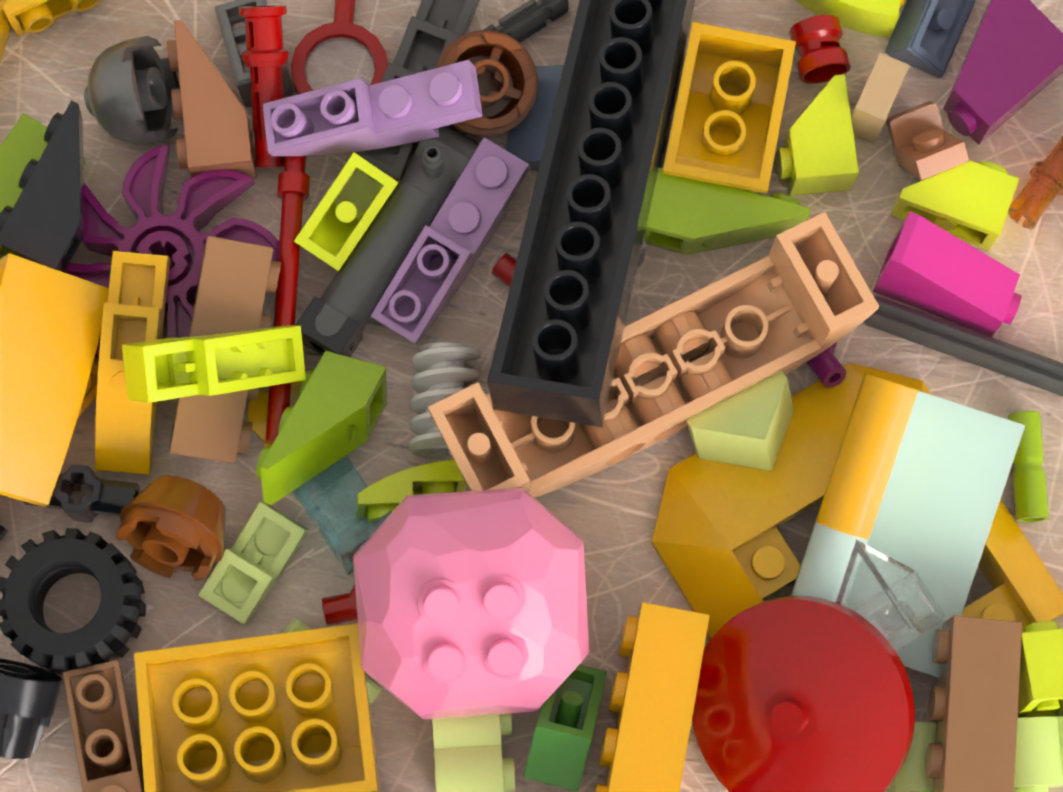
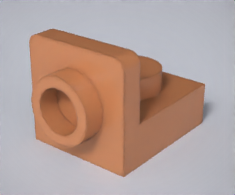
M931 101L891 116L886 121L899 167L920 180L969 161L964 141L944 131L938 106Z

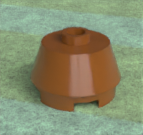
M492 30L469 32L449 44L441 54L436 68L470 60L476 67L483 114L482 117L455 123L454 125L472 134L490 136L507 132L520 124L530 113L538 91L536 67L527 50L512 37Z
M171 475L157 477L121 510V525L116 533L117 541L127 540L134 547L130 558L158 575L171 578L175 569L192 572L191 576L194 581H199L206 578L212 566L221 561L223 557L226 520L225 506L212 491L197 482Z

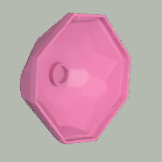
M523 488L407 495L353 556L362 670L421 719L535 712L589 654L583 539Z

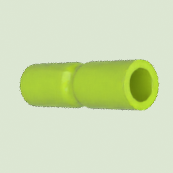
M1020 411L1008 415V420L1025 425L1012 463L1015 468L1013 472L1016 521L1034 523L1049 520L1046 473L1042 467L1044 451L1040 412Z

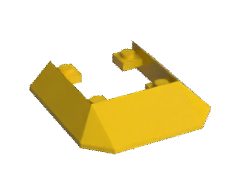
M848 363L843 366L846 370V377L839 385L826 388L819 380L791 397L794 412L772 471L700 459L696 453L669 468L651 544L693 612L710 615L707 635L710 639L733 617L750 607L764 602L766 598L796 581L801 565L777 528L822 502L864 374L879 377L932 395L922 380ZM1000 499L978 564L994 590L964 607L961 616L1022 622V632H1024V627L1029 624L1051 621L1063 613V593Z

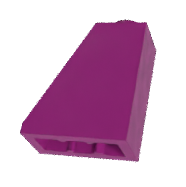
M990 0L943 108L954 129L963 136H970L980 145L1063 73V33L1030 0Z

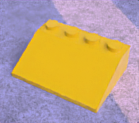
M358 623L134 653L145 792H381L366 672L361 667Z

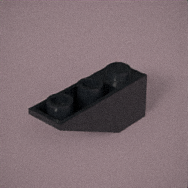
M72 100L64 115L57 112L51 119L44 135V141L48 144L39 161L31 159L26 165L19 181V188L23 189L16 204L13 208L7 205L0 213V254L2 256L10 253L64 273L85 236L83 119L79 104Z

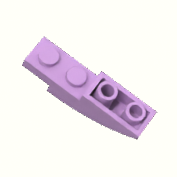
M470 60L370 86L362 78L263 104L267 148L271 156L330 155L403 145L439 137V127L483 116L476 67Z
M484 137L430 227L425 225L370 317L417 345L447 306L506 216L504 213L505 209L531 166Z

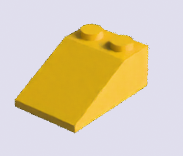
M692 22L662 174L767 194L796 41Z

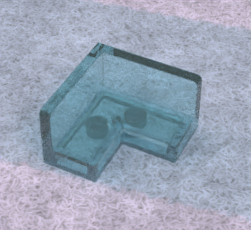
M346 455L292 492L347 575H350L354 572V554L392 511H389L371 524L368 523V518L356 519L357 495L368 486Z

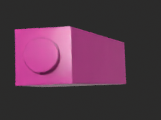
M910 211L889 247L873 292L992 337L1003 322L1009 325L1012 323L1022 299V295L1014 292L1020 274L924 217Z

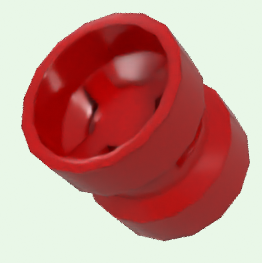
M813 16L794 24L790 28L791 41H796L795 50L799 51L800 55L797 69L800 80L803 83H824L830 81L834 75H842L849 72L851 66L848 53L845 49L841 48L839 42L843 32L837 16Z

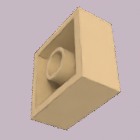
M881 52L879 53L851 116L855 137L875 144L909 69V64Z

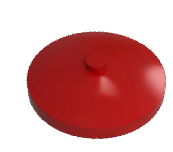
M788 596L767 600L746 609L724 624L713 636L703 652L692 722L702 755L717 779L729 792H884L898 776L910 751L915 726V705L910 681L902 661L886 637L874 625L853 610L838 603L810 596Z

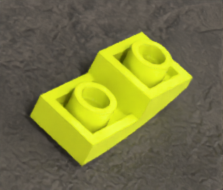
M796 0L803 7L818 16H837L841 26L874 36L890 38L899 18L900 0Z
M454 460L427 463L405 469L373 483L358 493L355 507L356 519L368 518L369 524L380 526L407 495L464 492L466 482Z

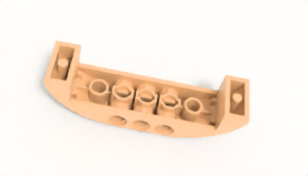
M823 212L776 235L767 257L625 326L603 427L493 410L490 393L485 395L479 382L428 406V411L470 491L523 488L532 497L536 498L602 471L688 428L686 419L781 371L787 375L850 333L877 311L879 305L826 212Z

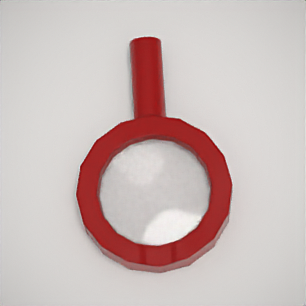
M335 0L333 23L323 24L307 33L296 46L291 62V72L297 95L362 78L369 86L382 82L388 66L386 51L374 34L362 26L354 24L355 0Z

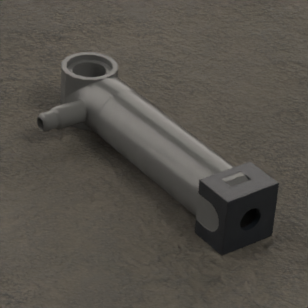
M448 125L438 128L439 137L420 141L414 153L412 164L321 298L319 299L314 296L295 324L301 326L303 345L321 356L325 351L348 357L352 356L363 339L362 330L371 318L372 312L425 225L430 227L478 148L479 143Z

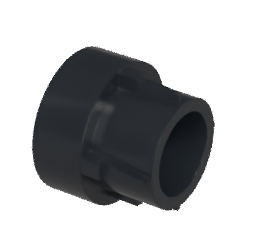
M0 658V757L26 759L31 757L32 752H37L44 726L49 727L51 716L54 713L62 681L59 675L38 666Z

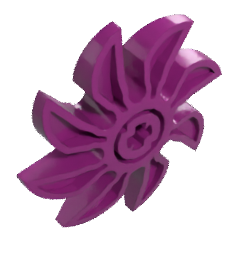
M167 144L144 153L132 164L125 176L122 195L138 221L132 227L125 228L119 225L118 221L106 212L84 183L85 236L82 243L89 251L112 256L113 251L168 256L170 261L172 258L175 266L169 270L165 311L168 312L167 338L189 337L194 309L192 304L196 298L207 236L272 247L271 260L278 261L279 241L263 226L241 218H231L214 227L208 233L200 232L217 213L255 184L253 178L233 170H209L191 177L182 185L176 212L171 215H163V193L170 147ZM70 263L65 273L109 288L112 263L89 265ZM100 338L95 354L96 358H99Z

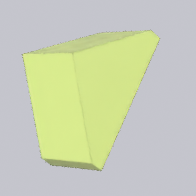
M783 371L686 419L693 447L700 459L772 471L794 412L788 379Z

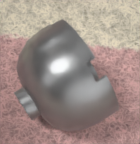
M149 36L132 38L105 49L96 58L88 76V85L84 91L86 107L89 113L95 116L97 122L113 138L132 144H150L166 141L175 136L178 128L170 129L171 113L174 115L171 90L180 88L176 71L171 72L168 57L160 59L158 53L153 48L161 46L155 38Z

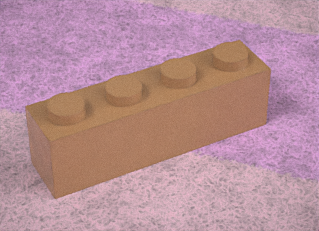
M207 236L189 337L270 328L271 315L262 313L265 293L275 294L281 266L280 261L271 260L272 247ZM259 388L212 396L193 395L178 398L169 453L235 464L237 452L244 454L248 452L252 422L243 420L247 399L257 400Z
M954 615L943 623L942 630H935L932 643L933 663L940 664L939 686H932L930 691L928 713L930 720H937L936 742L928 744L925 757L926 777L933 778V792H1014L1022 622Z

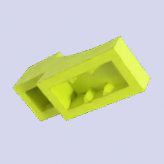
M297 325L203 336L171 337L122 345L127 399L131 401L151 403L193 395L212 396L306 380L301 326Z

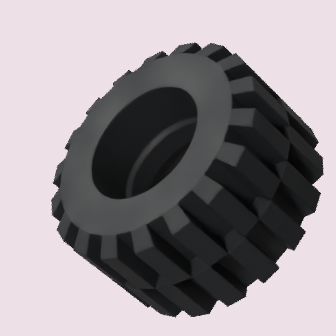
M66 528L65 535L62 536L55 530L42 533L44 542L38 545L32 539L22 544L21 547L26 554L20 560L11 555L5 563V566L12 570L9 577L4 578L0 576V591L3 593V598L0 599V616L3 617L0 629L4 636L11 639L12 643L10 645L38 666L63 675L62 672L110 662L109 659L115 654L122 658L130 650L125 645L131 636L137 639L142 630L137 624L139 616L145 617L146 604L141 600V594L145 593L143 583L137 577V571L131 562L112 543L106 542L102 536L93 532H89L87 536L76 528ZM84 573L93 576L100 585L101 601L92 620L84 627L73 632L57 633L51 630L46 625L43 616V604L50 588L58 580L71 574Z

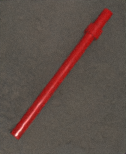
M285 156L284 171L278 175L277 197L282 199L278 261L281 262L275 294L273 327L295 325L300 245L295 243L294 240L302 228L303 201L309 198L310 176L305 173L306 156ZM291 383L269 386L265 439L267 444L273 445L278 436L282 414L287 407H290Z

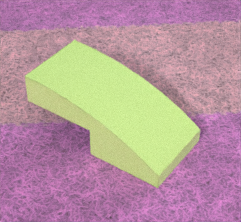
M259 502L233 547L225 550L221 561L217 563L198 596L243 625L247 624L288 566L310 529L273 506Z

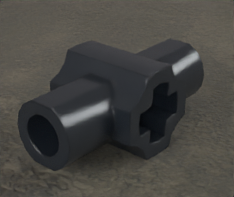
M71 464L66 472L59 474L49 505L45 507L63 509L73 521L92 523L99 514L120 516L121 510L139 494V485L134 482L101 479L89 466ZM86 484L91 489L92 494L90 497L82 496V503L77 504L71 498V494L73 491L81 492V485ZM23 501L25 505L38 506Z

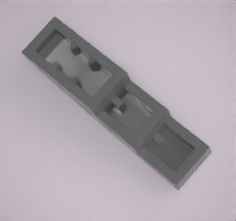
M422 0L416 17L411 16L395 60L393 63L389 62L382 82L435 69L441 54L447 46L460 36L467 34L480 0ZM419 141L355 153L382 172L401 179Z

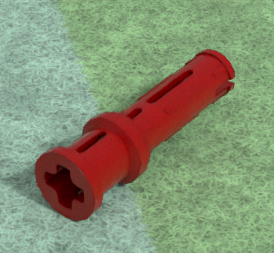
M286 5L238 7L239 16L245 19L246 51L241 53V58L245 66L250 68L255 166L281 167L285 164V156H271L268 153L263 104L284 98L283 65H287L289 51L283 48L282 16L287 14Z

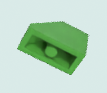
M579 664L542 704L523 777L544 782L551 786L578 791L593 737L607 671Z

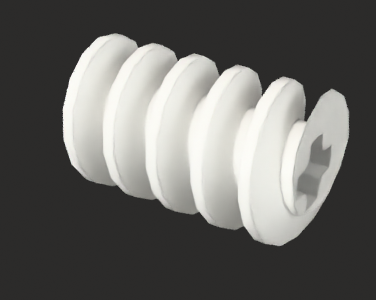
M450 342L427 343L418 347L420 352L413 357L412 362L413 368L420 372L412 378V389L420 394L415 395L411 399V409L419 415L414 416L410 420V430L419 436L409 441V451L415 456L452 460L453 457L428 411V406L465 389V382L479 379L480 372L465 367V362L479 359L480 350Z

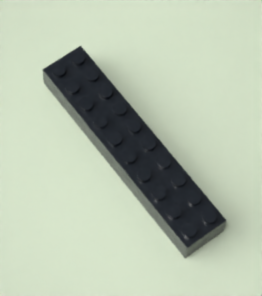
M695 0L579 1L487 380L493 410L603 427Z

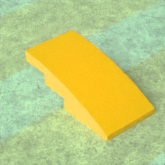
M10 253L0 259V495L45 507L49 505L85 396L100 338L104 302L107 303L109 288Z

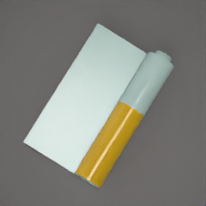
M865 373L791 596L822 598L853 610L868 620L886 637L898 654L903 666L939 678L940 664L933 663L932 643L935 630H942L943 623L952 616L962 615L1025 425Z

